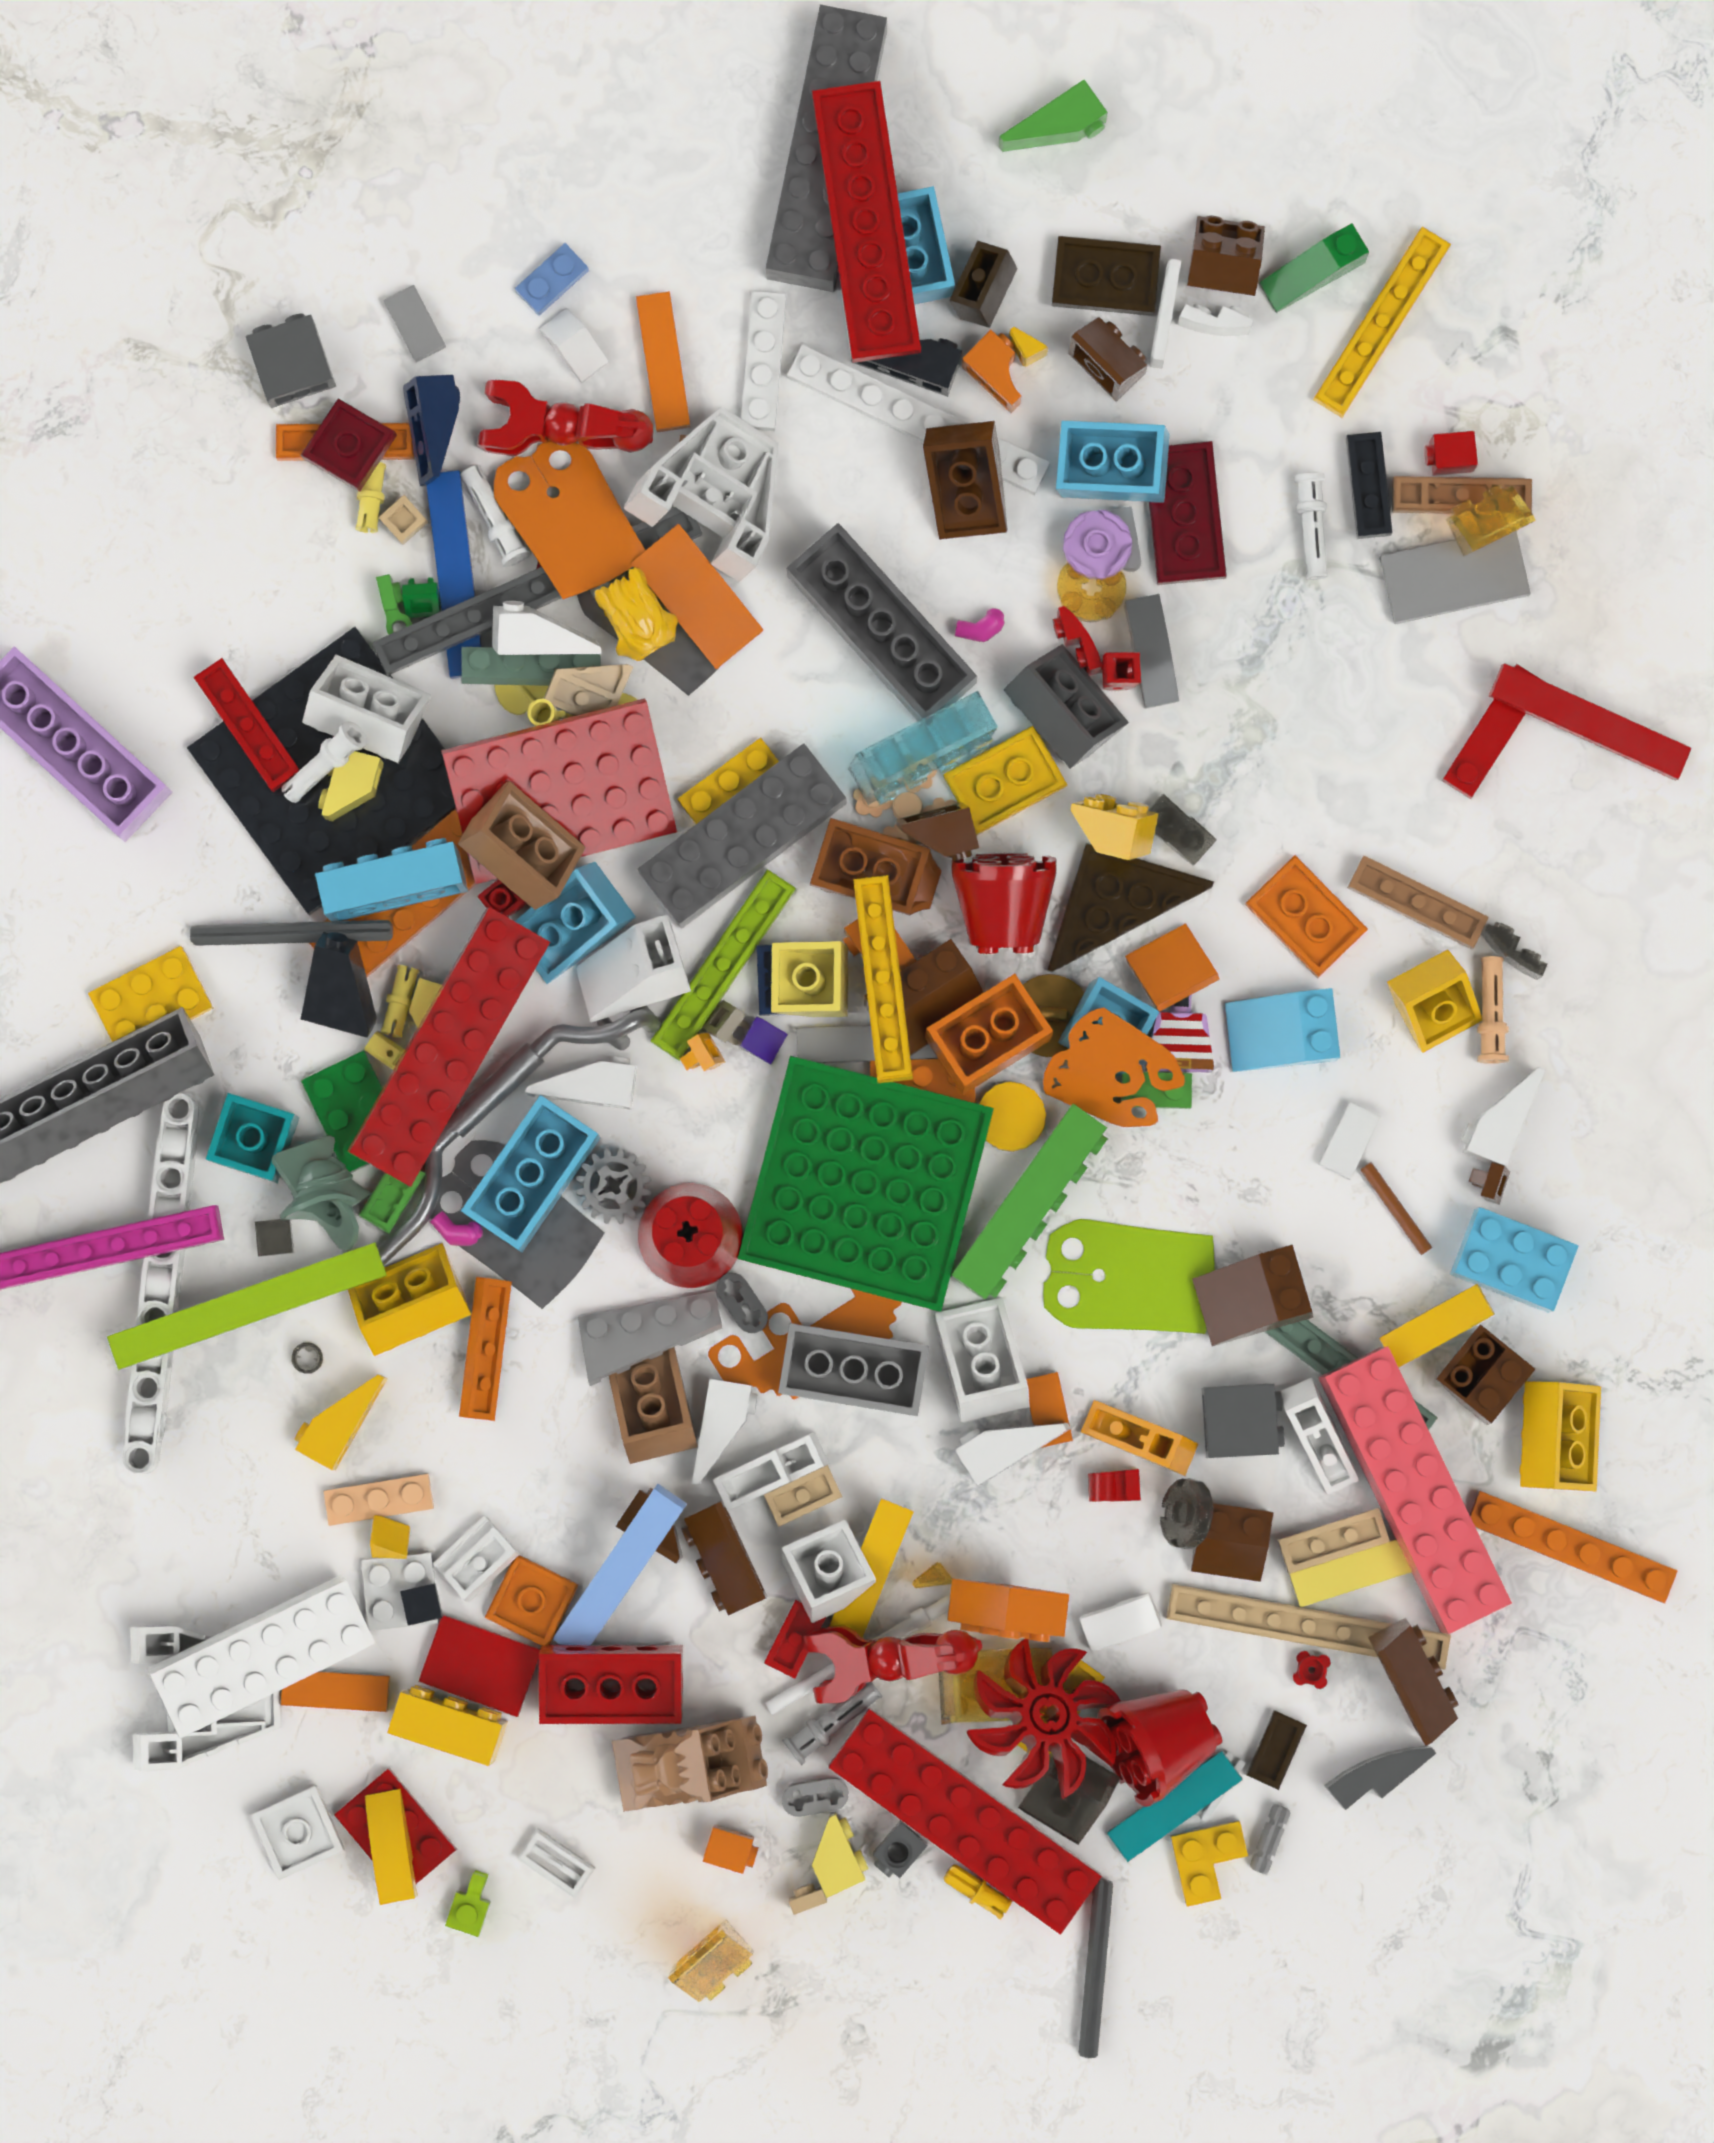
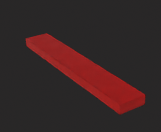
M1505 663L1501 665L1489 693V697L1675 781L1679 780L1692 749L1687 745Z

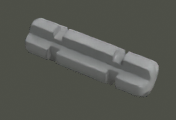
M1274 1804L1271 1807L1268 1815L1270 1821L1265 1823L1256 1847L1258 1853L1253 1855L1250 1867L1253 1870L1262 1874L1269 1872L1273 1862L1270 1859L1272 1856H1275L1284 1833L1282 1827L1284 1824L1287 1825L1291 1814L1288 1808L1278 1804Z

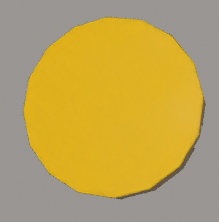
M1016 1082L998 1084L987 1091L979 1103L980 1105L994 1108L986 1141L998 1150L1015 1152L1026 1149L1037 1141L1044 1130L1046 1112L1043 1101L1035 1090L1025 1084Z

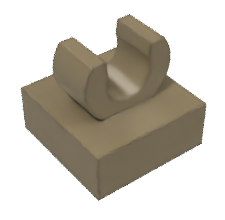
M723 1000L702 1028L724 1043L728 1041L733 1045H738L740 1042L733 1037V1032L738 1026L748 1031L750 1025L743 1020L746 1015L742 1011Z

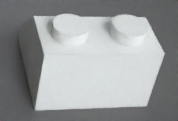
M846 1519L781 1548L782 1565L812 1623L843 1610L876 1582V1578Z

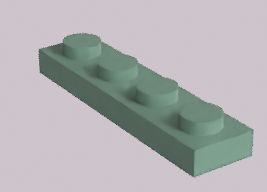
M492 647L461 648V684L549 686L554 671L557 668L601 666L600 654L498 655Z

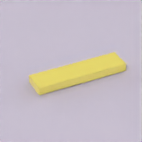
M1395 1539L1379 1546L1291 1573L1289 1576L1299 1607H1304L1410 1573L1412 1570Z

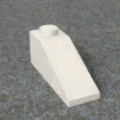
M504 601L503 606H493L492 647L498 655L601 654V646L595 639L529 606H524V602Z
M610 1056L609 1062L599 1061L526 1086L525 1093L531 1097L542 1095L546 1099L631 1110L637 1068L635 1065H630V1059Z
M1538 1067L1481 1115L1474 1125L1468 1123L1461 1139V1143L1466 1144L1462 1153L1489 1164L1493 1162L1506 1167L1545 1069Z
M1313 1378L1282 1390L1281 1395L1285 1411L1327 1495L1360 1481Z
M715 1379L709 1380L692 1479L693 1484L702 1483L747 1421L748 1414H755L758 1394L752 1393L753 1386Z
M1068 1423L992 1429L983 1433L977 1428L960 1439L963 1445L957 1448L956 1452L977 1486L1071 1428Z

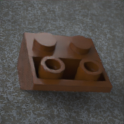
M1213 215L1207 217L1197 216L1187 286L1255 296L1262 263L1265 226L1257 225L1252 221L1234 222L1223 220L1221 217Z
M1480 1324L1437 1376L1436 1380L1461 1405L1486 1425L1493 1423L1535 1371V1368Z

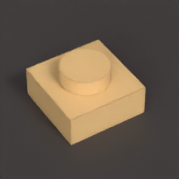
M405 495L378 517L402 545L428 523L426 518Z
M813 1883L793 1890L795 1896L789 1898L793 1915L827 1903L822 1887L815 1889Z

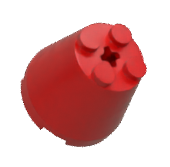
M1028 853L976 854L975 857H972V862H964V859L951 860L952 878L969 942L978 948V953L995 954L999 953V948H1013V953L1034 952V945L1040 943L1057 874L1056 858L1047 855L1042 856V861H1035V857L1029 856Z
M697 1183L678 1184L660 1192L645 1208L638 1228L639 1248L647 1266L663 1281L681 1288H700L717 1282L736 1263L743 1240L742 1223L737 1210L730 1200L716 1189ZM689 1221L691 1227H697L698 1233L693 1234V1241L687 1242L685 1237H678V1234L683 1230L684 1222Z
M1181 1689L1115 1702L1099 1710L1097 1718L1101 1719L1108 1726L1115 1740L1116 1758L1111 1769L1120 1784L1126 1782L1136 1793L1134 1795L1135 1802L1141 1806L1149 1807L1164 1799L1211 1757L1218 1745L1222 1744L1221 1733L1214 1724H1211L1206 1713L1208 1710L1206 1700L1200 1692L1192 1694L1188 1690Z

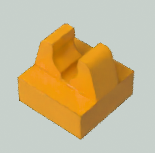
M709 1032L697 1034L689 1039L687 1043L691 1051L680 1058L686 1071L695 1069L700 1065L703 1071H708L726 1062Z

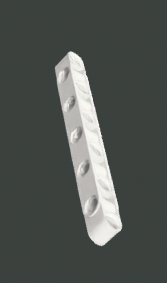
M178 1093L170 1100L164 1101L162 1106L148 1220L190 1210L197 1150L199 1107L194 1099L183 1093ZM184 1100L189 1105L188 1114L182 1119H176L173 1115V1107L177 1102ZM171 1170H178L181 1174L180 1184L175 1188L169 1189L165 1184V1176ZM185 1249L174 1251L167 1258H161L159 1255L143 1258L136 1326L149 1322V1316L155 1309L160 1308L165 1316L178 1312ZM174 1351L131 1366L123 1449V1464L131 1473L149 1474L158 1467L166 1425ZM152 1378L157 1384V1392L153 1397L146 1398L141 1392V1386L145 1380ZM140 1448L145 1449L149 1454V1463L142 1469L138 1468L133 1462L134 1453Z

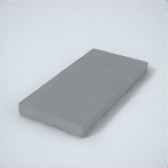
M1516 527L1381 555L1379 558L1394 624L1522 598L1531 594Z

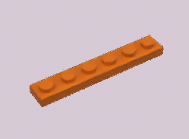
M1478 1491L1469 1514L1475 1527L1664 1604L1678 1572L1663 1564L1482 1491Z

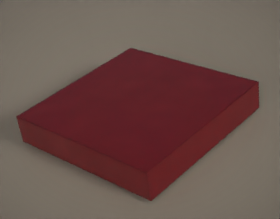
M338 398L301 453V457L360 492L397 437V434L392 429Z

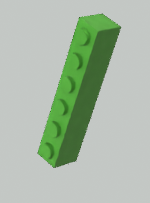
M1072 1104L954 1270L951 1277L983 1300H986L989 1294L996 1298L1007 1283L1002 1278L1009 1266L1016 1270L1026 1256L1027 1252L1022 1249L1029 1238L1036 1241L1048 1225L1043 1221L1047 1212L1051 1209L1056 1213L1068 1195L1062 1192L1070 1180L1077 1184L1088 1168L1083 1164L1090 1152L1097 1155L1108 1140L1103 1135L1107 1127L1075 1104Z

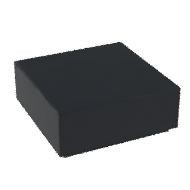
M436 1583L400 1591L408 1626L443 1618Z

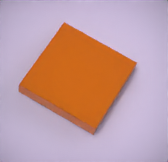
M1186 923L1125 956L1128 965L1158 1011H1162L1220 980L1216 969Z
M519 1555L511 1562L484 1618L541 1646L550 1645L580 1584Z

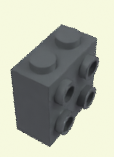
M303 313L295 314L286 318L283 324L274 327L270 324L262 325L253 329V334L245 336L266 400L271 408L337 387L311 314L307 316Z
M1275 1383L1201 1388L1206 1458L1279 1454V1447H1284L1285 1438L1283 1426H1277L1276 1412H1282L1281 1391H1275Z

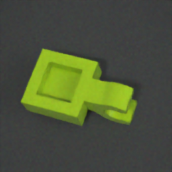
M475 1870L472 1874L467 1893L459 1890L456 1891L445 1924L446 1927L476 1937L480 1936L491 1901L481 1898L489 1874Z

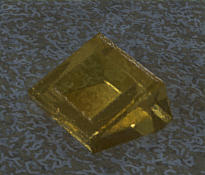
M936 1562L914 1579L912 1585L915 1588L952 1584V1577L940 1562Z

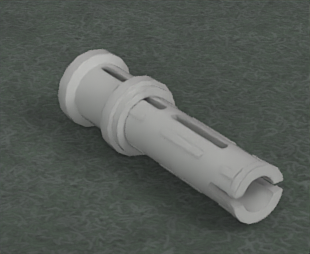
M867 1682L860 1692L846 1702L838 1703L818 1720L815 1718L809 1719L806 1722L807 1726L792 1738L786 1737L782 1741L802 1766L807 1756L820 1746L826 1747L831 1741L829 1737L883 1696L872 1682Z

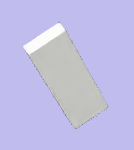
M1170 259L1167 262L1149 362L1150 367L1163 368L1182 260Z

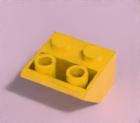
M1096 794L1095 797H1084L1083 801L1071 804L1070 811L1097 853L1126 860L1151 854L1159 813L1148 811V805L1138 802H1128V805L1115 803V797L1104 794Z

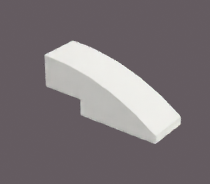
M813 1432L713 1479L727 1511H730L828 1465L829 1461L816 1433Z

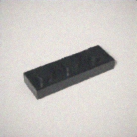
M1381 432L1347 435L1346 447L1357 539L1391 536L1393 531Z

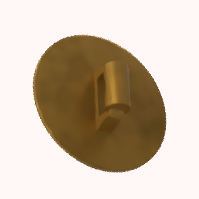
M1047 974L1028 980L1023 986L1053 1030L1051 1040L1031 1053L1042 1057H1053L1056 1053L1068 1049L1058 1043L1080 1002L1084 991L1075 982L1060 975Z

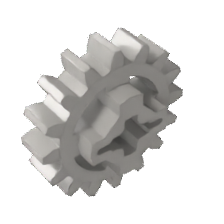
M609 1148L605 1149L604 1158L600 1159L595 1153L592 1154L594 1164L590 1166L583 1163L581 1166L587 1173L585 1176L576 1177L578 1182L584 1184V1188L576 1191L578 1196H586V1200L581 1204L582 1208L585 1209L592 1206L594 1209L592 1210L591 1217L595 1219L602 1213L604 1214L603 1219L606 1224H609L612 1216H616L618 1223L623 1224V1215L627 1213L635 1219L636 1213L634 1208L645 1209L647 1207L641 1201L642 1196L647 1197L652 1194L651 1191L644 1188V1184L652 1181L651 1177L642 1176L641 1174L647 1168L646 1165L640 1164L636 1166L634 1163L637 1156L634 1153L628 1159L624 1158V1150L619 1148L616 1156H612ZM620 1163L627 1166L628 1169L622 1172L612 1171L607 1164ZM597 1171L600 1176L599 1185L591 1193V1181ZM609 1178H613L615 1181L623 1180V1183L619 1186L621 1190L619 1194L615 1195L612 1191L605 1192V1189L609 1187L607 1182ZM637 1180V1192L631 1201L628 1197L629 1186ZM606 1200L615 1201L620 1206V1209H607L599 1204Z

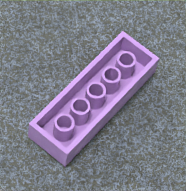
M15 646L1 659L0 728L120 839L126 842L171 795L172 791Z

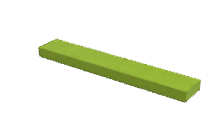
M767 869L689 983L691 992L681 995L660 1029L651 1039V1043L680 1061V1058L689 1049L687 1041L699 1034L756 950V945L760 944L796 891L794 886Z

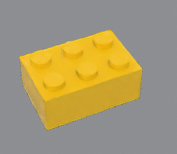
M419 1685L411 1686V1689L400 1692L387 1731L388 1734L486 1766H490L495 1762L508 1721L501 1719V1712L487 1707H482L475 1711L467 1708L468 1701L453 1696H448V1698L445 1697L444 1700L433 1697L434 1690Z

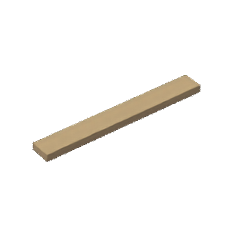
M1172 1584L1166 1619L1372 1657L1378 1656L1368 1637L1393 1625ZM1421 1629L1427 1641V1644L1422 1646L1427 1658L1434 1655L1440 1668L1445 1670L1451 1635Z

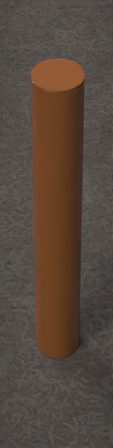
M1370 1162L1360 1169L1420 1255L1433 1248L1373 1163Z

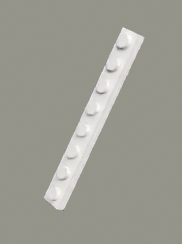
M803 344L787 374L789 379L923 443L926 428L969 424ZM998 438L1003 481L1035 496L1050 466V462Z

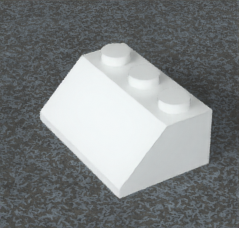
M335 655L310 690L302 723L314 727L318 731L335 736L339 732V727L344 722H353L366 735L367 744L364 749L398 763L413 740L430 701L431 694Z

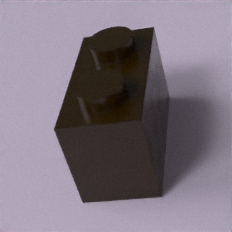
M977 240L949 300L960 319L990 328L1018 269L1007 249Z

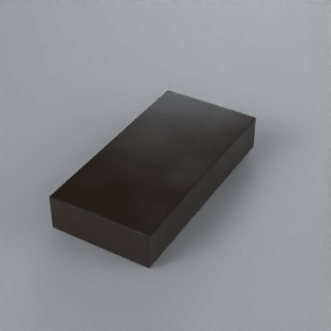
M1273 1710L1245 1775L1279 1790L1307 1725Z

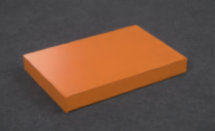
M1296 855L1245 903L1257 918L1317 978L1368 930Z

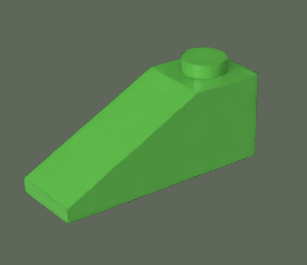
M1084 79L1000 135L999 148L1002 152L1078 142L1085 136L1091 139L1105 128L1104 124L1106 123L1108 112Z

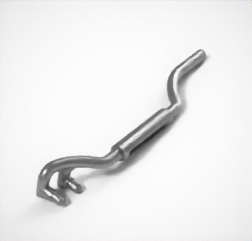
M648 1006L630 1010L628 1015L614 1022L609 1017L598 1020V1026L575 1027L565 1024L552 1026L531 1045L529 1043L524 1044L454 1110L425 1161V1181L418 1205L410 1217L377 1247L383 1265L421 1231L433 1214L441 1189L443 1172L442 1154L446 1147L459 1135L464 1138L545 1062L543 1057L559 1042L576 1044L607 1042L618 1050H625L630 1045V1038L627 1034L640 1027L651 1033L658 1031L661 1027V1021Z

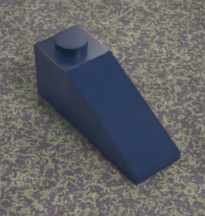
M454 375L415 376L403 386L420 486H427L437 479L442 470L459 411L460 391L455 386Z

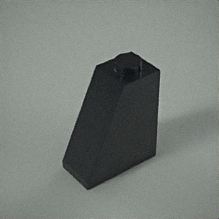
M323 932L314 947L300 1019L368 1038L376 1024L377 1016L358 942L348 939L342 933Z

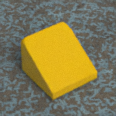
M1016 327L1010 329L1008 339L1014 344V351L1023 366L1027 367L1047 356L1048 347Z
M374 1515L370 1540L372 1558L407 1559L410 1526L383 1516Z

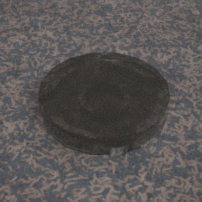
M1192 1478L1178 1479L1168 1488L1162 1500L1161 1507L1165 1508L1164 1517L1160 1516V1526L1164 1538L1171 1546L1188 1550L1196 1548L1205 1540L1213 1519V1500L1210 1490L1204 1482Z

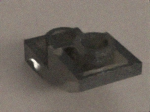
M1161 794L1148 809V811L1159 813L1155 835L1193 866L1217 840L1192 816L1189 817L1165 794Z
M1495 922L1494 926L1488 924L1483 928L1481 935L1489 946L1500 957L1504 958V961L1536 980L1543 976L1548 964L1540 961L1542 956L1534 951L1522 948L1521 952L1516 950L1521 937L1513 934L1514 929L1512 927Z

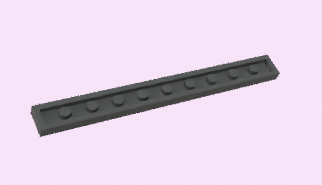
M676 507L669 510L653 527L645 522L632 526L645 550L677 524L681 525L692 540L702 536L697 520ZM540 567L372 642V645L388 676L492 630L493 606H503L504 601L524 602V606L537 610L562 597L544 569Z

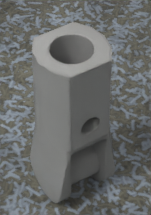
M1132 506L1113 509L1110 512L1119 516L1125 522L1132 538L1131 556L1123 569L1127 572H1135L1141 566V556Z

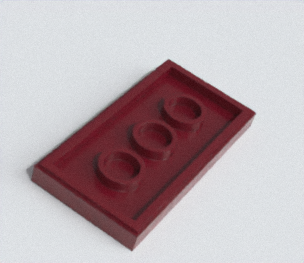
M1213 442L1169 445L1164 502H1149L1157 585L1226 579Z

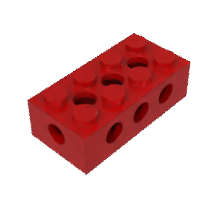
M683 1645L541 1646L539 1652V1724H682ZM573 1678L579 1679L584 1683L585 1688L573 1690L568 1686L567 1681ZM612 1678L617 1680L621 1687L617 1690H608L602 1682L605 1679ZM648 1678L656 1684V1687L652 1690H644L638 1685V1681Z

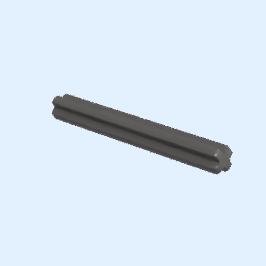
M1100 1879L1094 1887L1078 2051L1079 2055L1084 2058H1096L1099 2048L1113 1894L1112 1881Z

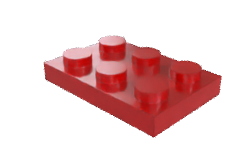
M388 1768L336 1812L334 1816L372 1860L365 1795L401 1789L413 1856L414 1877L417 1884L455 1852L457 1848L395 1773Z

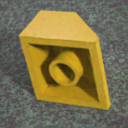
M1448 949L1387 982L1395 1006L1422 1053L1482 1021V1015L1467 973Z

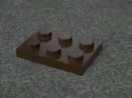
M1058 236L1051 306L1154 316L1161 245Z

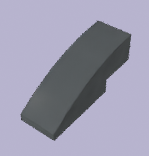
M1160 594L1126 600L1124 609L1131 637L1132 652H1140V688L1145 709L1179 702Z
M1430 1746L1409 1747L1386 1752L1364 1760L1343 1771L1324 1786L1339 1805L1347 1810L1371 1789L1380 1798H1384L1432 1758L1436 1752Z

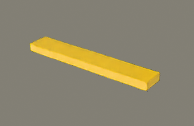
M1423 226L1420 228L1318 390L1313 401L1343 418L1450 248L1451 243Z
M886 875L853 879L878 1083L911 1080L913 1075L889 878Z

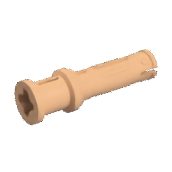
M1489 956L1481 958L1482 1023H1479L1477 1027V1033L1481 1034V1055L1477 1056V1062L1498 1064L1509 1062V1056L1505 1054V1034L1509 1032V1027L1507 1023L1503 1022V957Z

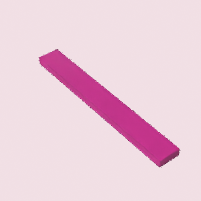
M207 1206L0 1253V1290L223 1241L224 1234L219 1206Z

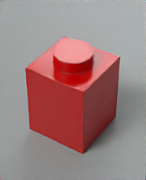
M1475 431L1433 434L1429 445L1424 447L1425 464L1432 467V476L1472 473L1475 471L1478 465Z

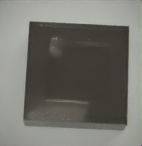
M281 1219L255 1222L258 1257L294 1254L291 1220L282 1221Z

